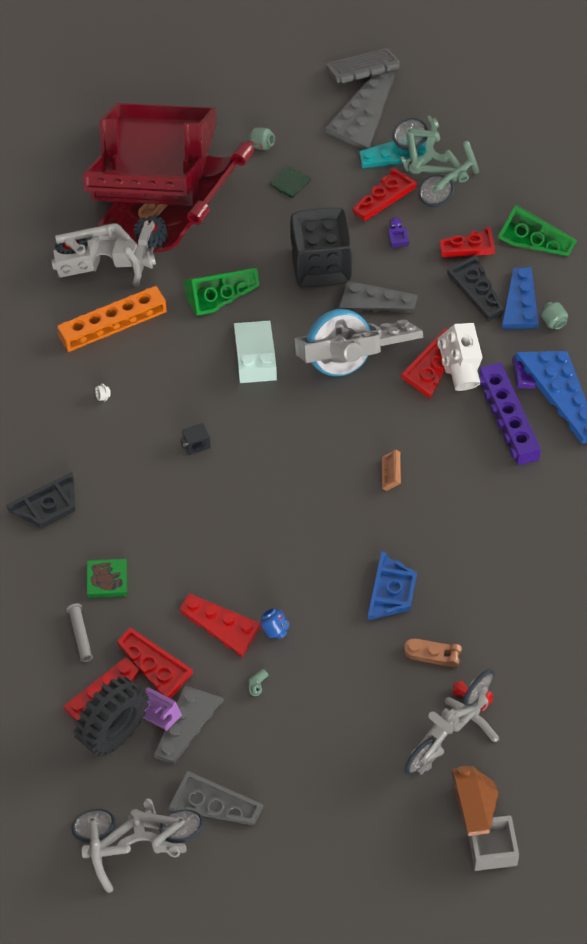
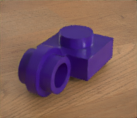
M394 217L390 220V229L388 230L391 248L408 246L407 229L402 227L400 218Z

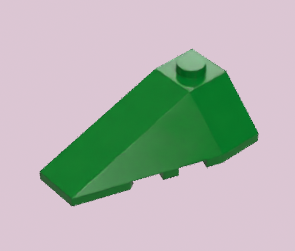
M518 205L513 208L498 238L512 246L569 256L577 242L573 237Z
M257 268L183 280L186 299L196 316L214 313L239 296H243L260 286Z

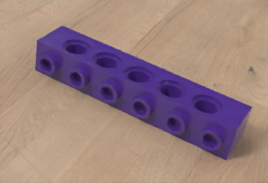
M499 362L480 367L479 386L483 387L484 397L486 401L489 400L491 413L497 418L499 430L502 429L503 439L505 444H508L510 447L512 459L516 460L517 465L539 460L541 448L502 363Z

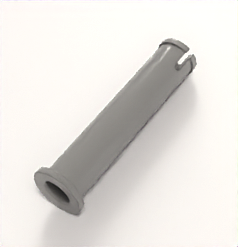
M72 604L66 610L70 614L80 661L89 662L93 659L81 613L82 605Z

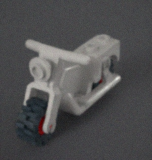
M148 216V219L143 217L142 221L138 220V224L134 225V233L138 245L118 224H109L55 235L56 250H53L55 258L52 259L53 269L57 270L59 278L94 270L96 272L100 261L99 255H107L113 259L115 267H133L134 278L132 285L138 287L144 266L153 269V265L156 264L154 254H152L154 248L157 247V244L161 246L162 242L165 243L166 238H168L165 221L160 217L157 219V216L153 218ZM92 237L91 240H88V244H87L86 238Z

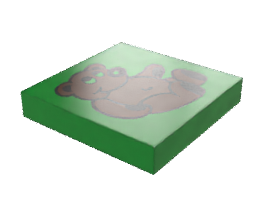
M127 559L87 561L88 598L127 596Z

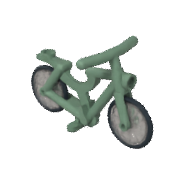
M427 116L432 126L431 131H428L427 125L420 119H405L393 131V141L396 146L410 152L411 158L405 160L404 156L400 157L406 172L410 171L414 175L421 172L447 174L446 176L432 175L426 178L418 189L419 199L424 205L429 207L443 206L454 195L455 187L453 183L457 181L456 179L459 182L468 180L469 177L466 171L470 166L473 174L479 173L471 145L468 141L463 142L468 160L460 164L450 150L445 151L444 154H439L434 150V142L440 141V135L437 130L439 124L435 117ZM427 141V152L418 159L417 148ZM431 159L444 163L451 162L454 168L429 166L426 164Z

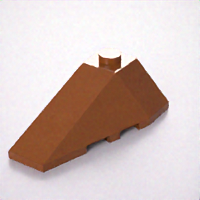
M461 766L452 769L453 792L468 836L490 834L493 813L499 797L495 782L473 766Z

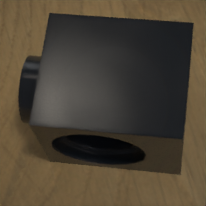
M203 423L182 430L180 442L183 449H187L189 455L211 448L210 436Z

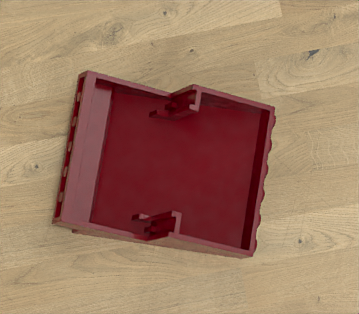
M116 103L99 120L101 155L83 173L84 190L91 191V200L193 206L217 124L216 107Z

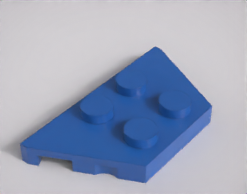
M382 551L369 607L368 620L411 610L417 572L406 568L398 560L396 562L387 557V553Z

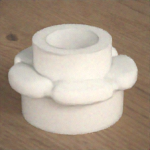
M103 383L95 387L97 400L105 402L110 397V389Z

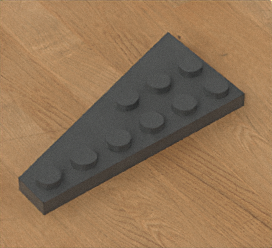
M385 70L384 73L373 75L326 127V133L362 150L370 148L394 80V73Z

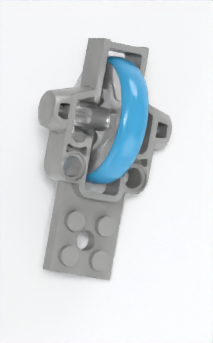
M335 309L321 315L312 324L307 336L295 338L296 356L304 360L305 363L311 362L317 370L326 375L345 376L360 368L368 355L381 352V346L423 338V331L408 322V320H399L394 324L383 323L378 327L375 324L367 323L356 312L348 309Z

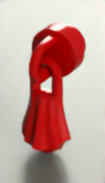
M458 681L452 686L453 694L464 697L468 690L463 681ZM490 691L485 696L489 702L480 711H484L489 703H492L494 694Z

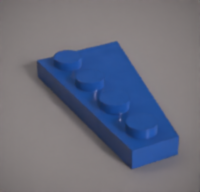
M531 267L513 268L502 329L538 328L539 321Z

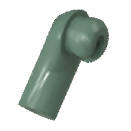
M264 669L258 671L248 680V690L252 696H259L262 693L261 682L268 677V673Z

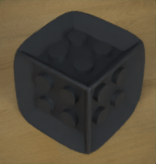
M328 207L293 213L290 219V238L294 272L298 285L318 287L350 281L352 276V250L349 224L345 210L343 208Z

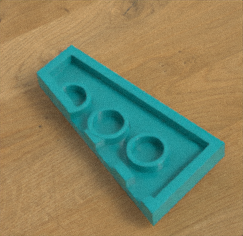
M407 137L397 140L401 145L409 147ZM394 141L362 150L359 153L362 168L403 164L400 157L404 156L405 160L411 158L409 150L399 148ZM427 141L417 148L418 159L427 152Z

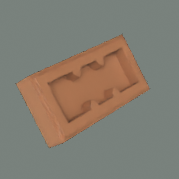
M396 449L382 457V489L386 491L401 484L400 452Z

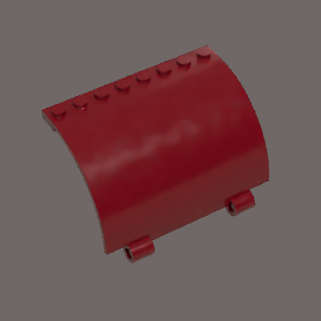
M252 140L249 143L242 142L231 157L207 155L193 206L168 205L158 215L157 219L160 217L165 221L168 238H166L165 243L162 242L161 246L157 244L153 252H165L173 249L180 243L193 224H201L210 212L208 204L238 165L244 166L253 155L254 148L252 145L254 142ZM115 202L97 224V227L118 224L138 245L134 233V225L138 224L137 221L140 220L138 211L144 203Z

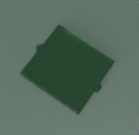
M288 165L270 182V186L279 190L280 193L293 198L311 181V178L303 174L301 170L298 171Z

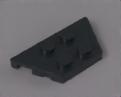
M71 472L7 504V510L39 528H43L75 512L73 473Z

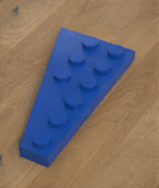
M517 352L515 355L516 360L523 363L526 373L533 376L536 380V386L550 404H554L557 407V413L560 417H564L569 423L568 427L581 444L587 443V401L568 352Z

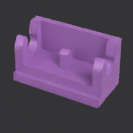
M148 687L146 693L149 697V701H147L149 707L145 709L146 715L143 718L167 731L182 714L174 700Z

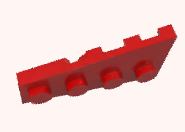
M131 627L117 641L121 650L155 689L170 699L193 674V669Z
M125 657L65 704L64 710L75 721L79 720V713L86 708V702L91 701L94 697L93 694L96 691L99 692L104 684L108 685L113 678L117 680L118 676L123 678L126 676L134 682L140 674L139 669Z

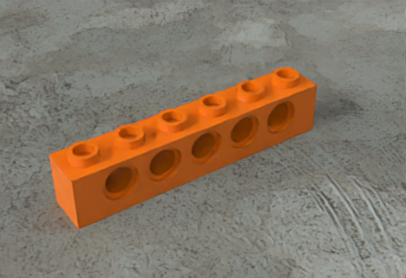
M157 286L145 289L110 305L63 322L57 326L59 338L67 352H70L167 312L166 300Z

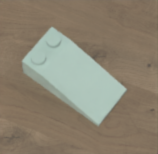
M270 321L234 323L240 383L277 380Z

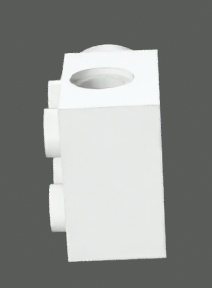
M474 323L454 324L437 338L438 347L441 351L442 364L445 367V371L452 375L455 390L465 391L480 385L477 370L482 360V354Z

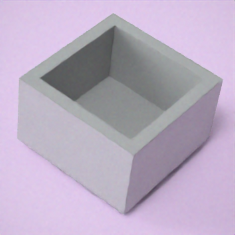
M511 815L494 817L490 834L468 836L475 871L518 865L519 851Z

